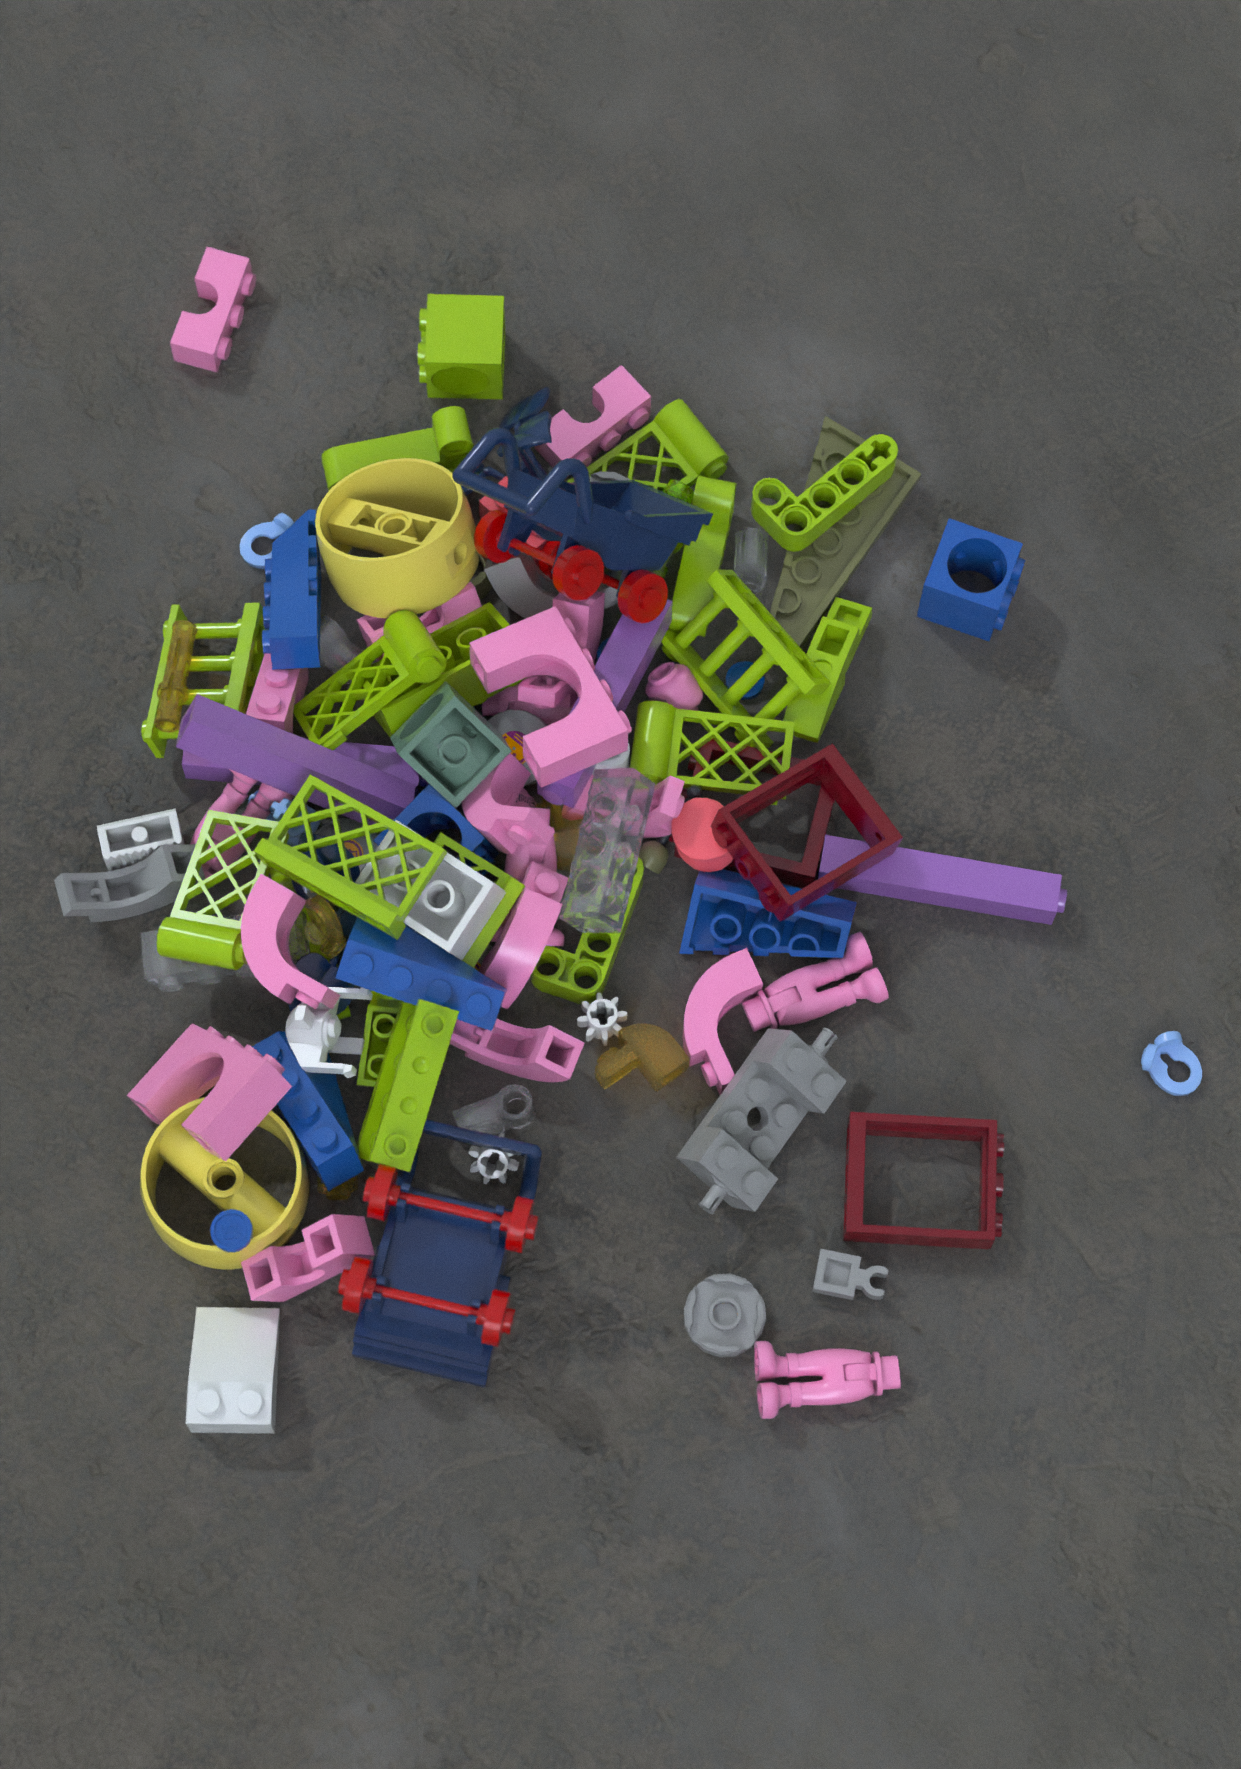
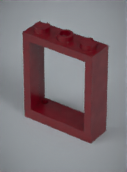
M711 739L697 750L708 764H710L711 760L716 761L725 754L714 739ZM725 741L731 749L738 745L737 743ZM749 746L736 754L748 769H751L765 758L757 748ZM691 755L688 770L694 771V777L704 769ZM783 755L779 756V757L776 759V760L780 763L781 766H782V757H783ZM791 757L789 768L800 763L803 759ZM731 759L726 762L735 765ZM771 764L760 770L761 772L779 775ZM818 777L809 782L810 784L821 786L802 863L760 853L781 883L804 888L815 881L835 801ZM683 788L681 792L685 799L687 798L688 788ZM671 835L669 838V842L674 843L673 836ZM675 846L674 857L681 858ZM734 858L724 869L738 872Z
M833 743L720 808L710 826L718 845L729 851L735 860L736 868L745 880H750L759 892V898L764 908L769 912H773L780 922L892 855L903 839L902 835ZM818 777L867 842L870 849L790 895L738 823Z
M850 1112L847 1121L843 1241L991 1249L995 1237L1002 1236L1003 1222L1002 1213L996 1212V1197H1002L1003 1173L996 1172L997 1157L1002 1158L1004 1153V1133H997V1120ZM866 1135L980 1142L978 1231L864 1225Z

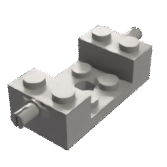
M768 1028L676 1157L710 1187L705 1197L699 1202V1206L704 1211L713 1215L722 1200L733 1208L753 1212L758 1209L778 1180L768 1170L775 1157L806 1113L809 1111L824 1114L847 1082L829 1065L825 1058V1054L838 1038L836 1034H833L834 1032L823 1028L812 1046L807 1045L790 1030ZM756 1107L760 1112L761 1119L758 1126L751 1129L747 1123V1115L752 1108Z

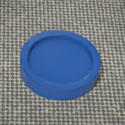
M741 661L732 665L726 674V687L729 689L753 663ZM764 676L741 700L753 699L761 693L764 687Z
M229 1209L219 1213L214 1218L210 1227V1235L219 1249L225 1252H238L250 1243L253 1236V1225L246 1214L239 1210Z

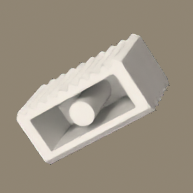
M176 808L97 826L102 855L108 871L136 864L151 855L161 845L185 844Z

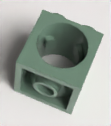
M446 681L390 737L397 753L455 808L512 751L502 734Z

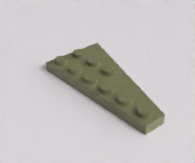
M825 416L804 491L866 440ZM896 459L894 473L886 482L805 549L796 552L787 550L770 613L800 648L805 644L822 617L833 604L835 598L841 593L921 478L920 472ZM846 478L843 480L844 482L850 485H856L860 483L858 480L854 478ZM818 501L815 503L820 508H829L832 506L830 503L826 501ZM794 524V532L803 530V527Z

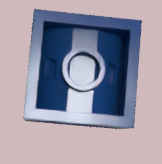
M949 518L925 580L916 617L990 641L994 629L1002 630L1012 597H1014L1026 561L1019 558L1023 543ZM960 571H976L988 577L996 588L984 593L969 592L957 586L950 576Z
M430 784L393 820L401 822L424 838L439 829L453 828L460 830L462 846L491 864H496L494 858L499 854L498 851ZM389 830L382 831L373 841L379 846ZM464 857L467 866L477 865ZM485 869L477 871L483 876L489 873Z

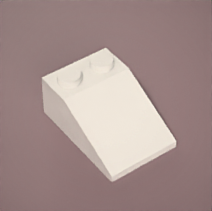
M397 820L395 821V822L399 823L400 825H402V826L408 828L407 826H405V825L402 824L401 822H399V821H397ZM388 831L375 852L397 846L394 832ZM402 837L403 844L410 843V841ZM422 848L406 852L409 871L425 867L432 854ZM447 853L405 918L404 923L452 955L463 960L506 894V891ZM399 854L377 860L381 879L403 873ZM371 862L367 863L355 881L356 884L360 885L375 880ZM417 878L411 879L412 885ZM405 881L383 887L386 901L397 907L400 906L408 893ZM377 889L370 890V892L379 896Z
M196 1308L186 1410V1425L191 1433L275 1434L280 1308Z

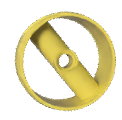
M415 458L380 461L358 469L344 477L322 499L315 519L317 543L328 577L337 594L347 606L359 613L377 618H389L395 612L402 610L412 611L417 615L446 603L470 582L479 562V553L474 544L476 526L468 498L461 485L453 480V473L437 463ZM355 547L383 554V557H358L348 553Z
M204 1097L189 1102L175 1110L153 1133L142 1160L140 1171L141 1196L147 1215L156 1232L177 1254L193 1263L208 1268L221 1270L242 1268V1261L249 1259L270 1246L283 1247L292 1238L301 1223L307 1207L309 1173L298 1139L290 1127L273 1111L266 1115L258 1124V1127L267 1130L279 1138L296 1160L295 1187L286 1208L247 1175L238 1162L231 1158H228L225 1162L207 1152L181 1126L206 1098ZM164 1161L222 1211L235 1209L248 1216L253 1225V1238L244 1249L238 1252H225L217 1246L203 1245L190 1241L178 1235L162 1221L157 1212L155 1196L157 1179ZM223 1175H231L236 1178L233 1187L223 1191L215 1188L217 1179Z

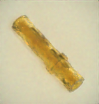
M178 620L172 625L173 630L164 678L157 689V696L160 700L154 724L157 729L163 732L170 733L179 730L183 703L189 697V688L186 685L198 629H196L197 626L194 623L186 620Z

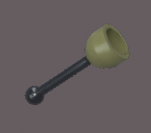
M698 785L690 786L687 789V798L684 803L693 798H701L703 794L701 787ZM672 834L661 836L658 841H647L639 847L635 854L642 860L643 866L657 874L661 873L668 861V850L665 844Z

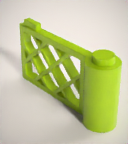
M678 399L667 404L660 410L652 422L593 462L587 469L591 477V474L600 471L607 472L608 466L616 460L630 462L628 478L633 480L636 463L657 465L654 482L635 481L677 497L697 482L698 476L714 479L721 477L727 470L726 463L729 457L682 399ZM651 435L660 444L658 457L637 455L639 444ZM633 449L632 454H627V452ZM666 452L671 459L664 458V453ZM662 466L679 468L685 476L676 484L660 483ZM572 477L571 479H569L568 481H566V482H568V483L574 482L573 477Z
M402 610L392 614L383 626L384 635L294 705L293 713L311 742L335 750L347 740V735L415 682L431 683L443 674L446 668V658L414 612ZM384 653L380 665L371 667L372 662ZM400 675L388 686L383 687L387 676ZM366 678H374L370 688L361 689ZM352 680L348 690L340 691L346 682ZM357 700H365L360 708L352 711ZM343 702L339 713H331L334 703ZM318 704H321L317 715L306 716L308 712ZM334 724L332 730L321 737L325 725Z
M643 701L637 706L628 780L635 785V789L653 787L671 775L685 781L683 788L698 785L702 790L745 795L762 785L754 775L768 764H771L778 774L789 769L795 722L677 709L671 704L661 701ZM683 721L700 723L708 733L692 744L682 733ZM729 726L739 727L747 736L745 740L732 749L719 735ZM768 731L785 733L784 744L773 753H770L758 739ZM711 739H714L725 754L709 765L697 750ZM682 743L686 749L680 753V745ZM753 743L765 758L751 769H748L736 754ZM783 754L781 766L776 759ZM690 755L704 769L694 777L677 775L678 764ZM730 759L743 773L733 782L723 781L715 772L717 768ZM709 775L712 779H705V777ZM747 780H749V781L751 782V784L744 783V782L747 781Z
M208 810L171 915L166 917L159 927L157 951L160 956L232 970H239L243 964L247 963L241 941L242 916L240 921L223 917L220 910L240 898L245 905L247 901L245 896L250 894L260 874L266 877L269 876L271 868L263 864L262 861L259 864L257 861L259 857L254 851H251L245 839L259 831L269 832L271 835L279 823L278 821ZM216 824L232 826L236 832L216 845L211 839ZM288 831L282 839V842L287 844L290 836ZM242 842L248 854L227 866L221 853ZM217 856L223 869L202 880L199 875L202 864ZM254 863L257 868L255 879L239 887L233 874ZM229 877L236 890L214 901L208 889ZM202 892L205 893L210 905L196 913L185 911L190 899Z

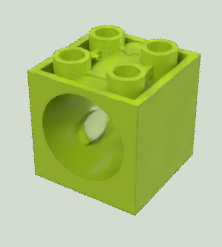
M428 294L427 308H420L419 329L421 331V342H418L420 383H426L428 398L503 400L505 359L504 296Z

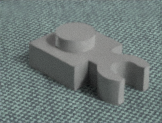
M820 1249L812 1292L853 1300L855 1289H859L868 1298L880 1300L883 1299L885 1290L873 1288L870 1284V1279L875 1276L886 1278L888 1269L879 1265L871 1266L866 1270L860 1269L861 1257Z

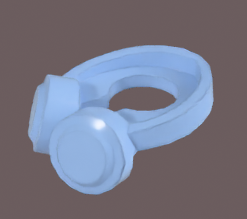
M279 513L272 522L260 523L250 528L243 535L240 542V553L244 561L254 568L265 569V559L272 558V551L267 555H257L251 548L252 542L256 538L263 536L271 540L278 538L294 523L293 520L286 514Z
M1168 1031L1157 1036L1154 1044H1148L1144 1049L1141 1058L1142 1070L1149 1071L1155 1084L1166 1093L1173 1096H1185L1194 1092L1199 1086L1202 1079V1068L1196 1055L1183 1045L1181 1034L1177 1031ZM1168 1054L1173 1061L1184 1062L1190 1069L1188 1080L1175 1082L1170 1079L1167 1073L1168 1066L1160 1058V1055Z

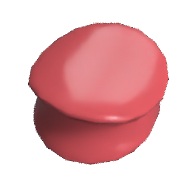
M693 798L685 802L678 817L673 818L671 822V833L679 855L693 869L703 872L722 870L733 860L729 851L718 845L710 827L718 810L724 806L720 802L709 798Z

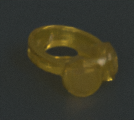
M316 894L305 902L306 911L311 919L305 926V936L311 944L321 945L320 951L327 958H333L345 947L346 938L343 936L340 921L330 904L322 896Z

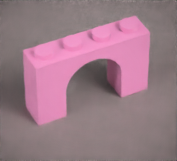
M556 606L469 643L470 664L487 694L530 676L547 675L567 682L580 699L576 708L565 718L523 736V757L541 788L627 751L628 734L631 733V725L626 714L622 710L617 712L612 703L613 695L608 683L604 679L599 681L596 676L591 654L586 648L581 650L576 642L577 634L569 618L563 619Z
M192 1023L127 1096L151 1121L160 1125L175 1110L199 1099L206 1091L215 1086L181 1126L207 1152L226 1162L292 1086L281 1075L285 1071L283 1066L269 1054L263 1057L250 1045L247 1044L243 1047L233 1037L228 1035L225 1038L211 1026L205 1030Z

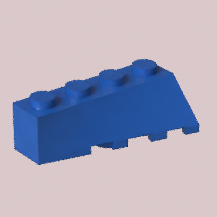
M316 509L307 510L272 543V558L265 559V606H263L265 630H262L263 653L271 654L272 670L320 667L322 570L315 526Z
M724 869L715 872L699 871L692 893L679 954H694V951H713V955H729L730 952H738L747 948L748 952H753V956H769L770 953H790L791 957L843 958L857 902L824 895L780 922L773 912H769L764 908L759 898V892L750 880H745L740 873ZM783 884L790 895L801 890V888Z
M358 917L347 941L335 977L336 979L413 1005H417L418 999H422L459 1011L457 1020L490 1031L495 1027L507 991L505 987L464 961H461L408 925H406L397 940Z
M278 1031L252 1046L263 1057L266 1054L272 1056L285 1069L281 1075L292 1087L274 1108L295 1134L303 1153L327 1190L334 1189L364 1171L336 1074L305 1072L287 1041L286 1032ZM329 1053L326 1063H332Z

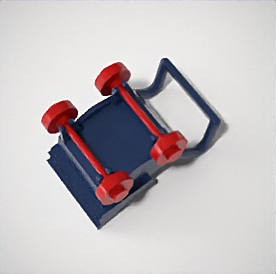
M494 428L486 432L452 474V478L456 483L504 504V507L508 510V512L504 510L490 511L479 521L474 533V544L477 552L482 557L495 563H504L522 552L538 559L539 569L548 578L553 580L557 591L573 600L589 598L597 591L600 584L603 583L617 590L616 597L618 598V607L621 613L638 623H649L656 619L663 611L667 602V584L661 576L653 573V570L661 569L678 542L688 546L691 541L696 542L702 525L709 526L713 513L635 480L590 482L589 471L586 465L575 458H567L558 462L544 480L525 473L521 470L517 440L505 428ZM497 444L502 446L505 470L508 476L507 488L473 473ZM573 475L574 482L568 483L564 480L567 476ZM532 531L539 537L548 540L542 550L525 543ZM604 567L611 570H622L620 580L605 574Z
M426 1119L422 1133L525 1157L521 1187L513 1210H508L505 1206L501 1205L491 1206L412 1187L411 1183L419 1157V1141L410 1172L400 1169L398 1171L396 1167L380 1164L375 1178L368 1177L363 1194V1201L369 1202L367 1217L385 1221L388 1216L380 1246L376 1248L374 1260L356 1256L350 1270L344 1269L342 1272L338 1294L344 1295L343 1311L359 1314L353 1338V1357L486 1388L494 1348L499 1347L503 1333H511L516 1309L509 1308L511 1293L508 1292L511 1277L503 1275L508 1252L522 1253L526 1240L534 1241L539 1216L532 1214L542 1150L535 1144Z

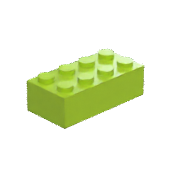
M490 602L430 633L446 658V668L443 674L431 683L415 682L373 715L389 737L445 681L471 706L482 704L493 695L522 681L519 680L487 694L470 664V642L510 626ZM379 660V661L375 662L374 664H372L371 667H373V666H379L380 663H381V660ZM400 675L387 676L383 687L388 686ZM366 678L361 689L370 688L374 678Z

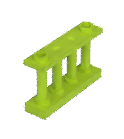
M716 569L706 579L708 584L714 589L712 592L714 597L681 632L668 629L661 641L663 644L661 648L666 656L674 662L687 666L691 670L700 688L722 714L752 717L739 701L773 665H779L788 675L786 678L787 683L758 712L755 718L774 720L799 693L805 695L821 694L831 684L733 570ZM724 608H730L739 618L737 620L738 626L703 660L690 644ZM749 636L755 637L763 646V654L728 689L715 674L716 670ZM734 727L737 739L740 742L745 740L747 736L739 727ZM766 733L758 738L766 748H769L774 743ZM753 743L749 745V747L756 748Z
M260 602L245 603L242 618L234 623L190 624L179 604L171 605L169 619L163 625L164 642L148 717L143 721L141 728L142 739L147 743L156 758H164L168 739L178 738L180 723H171L175 705H191L196 694L246 714L264 657L262 630L265 629L263 607ZM238 638L236 650L231 655L185 656L189 639ZM231 671L229 685H225L224 689H178L182 672Z
M418 999L417 1005L401 1001L358 1138L357 1148L361 1159L410 1172L459 1011L422 999Z

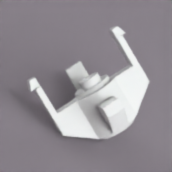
M328 987L341 995L339 999L372 1000L373 996L370 990L363 987L361 989ZM339 999L333 1009L322 1003L318 1005L317 1009H314L302 1002L291 1011L287 1018L286 1038L301 1068L305 1072L344 1074L347 1078L356 1076L357 1070L353 1065L326 1063L328 1053L362 1055L365 1040L363 1038L339 1037L341 1022L336 1015Z

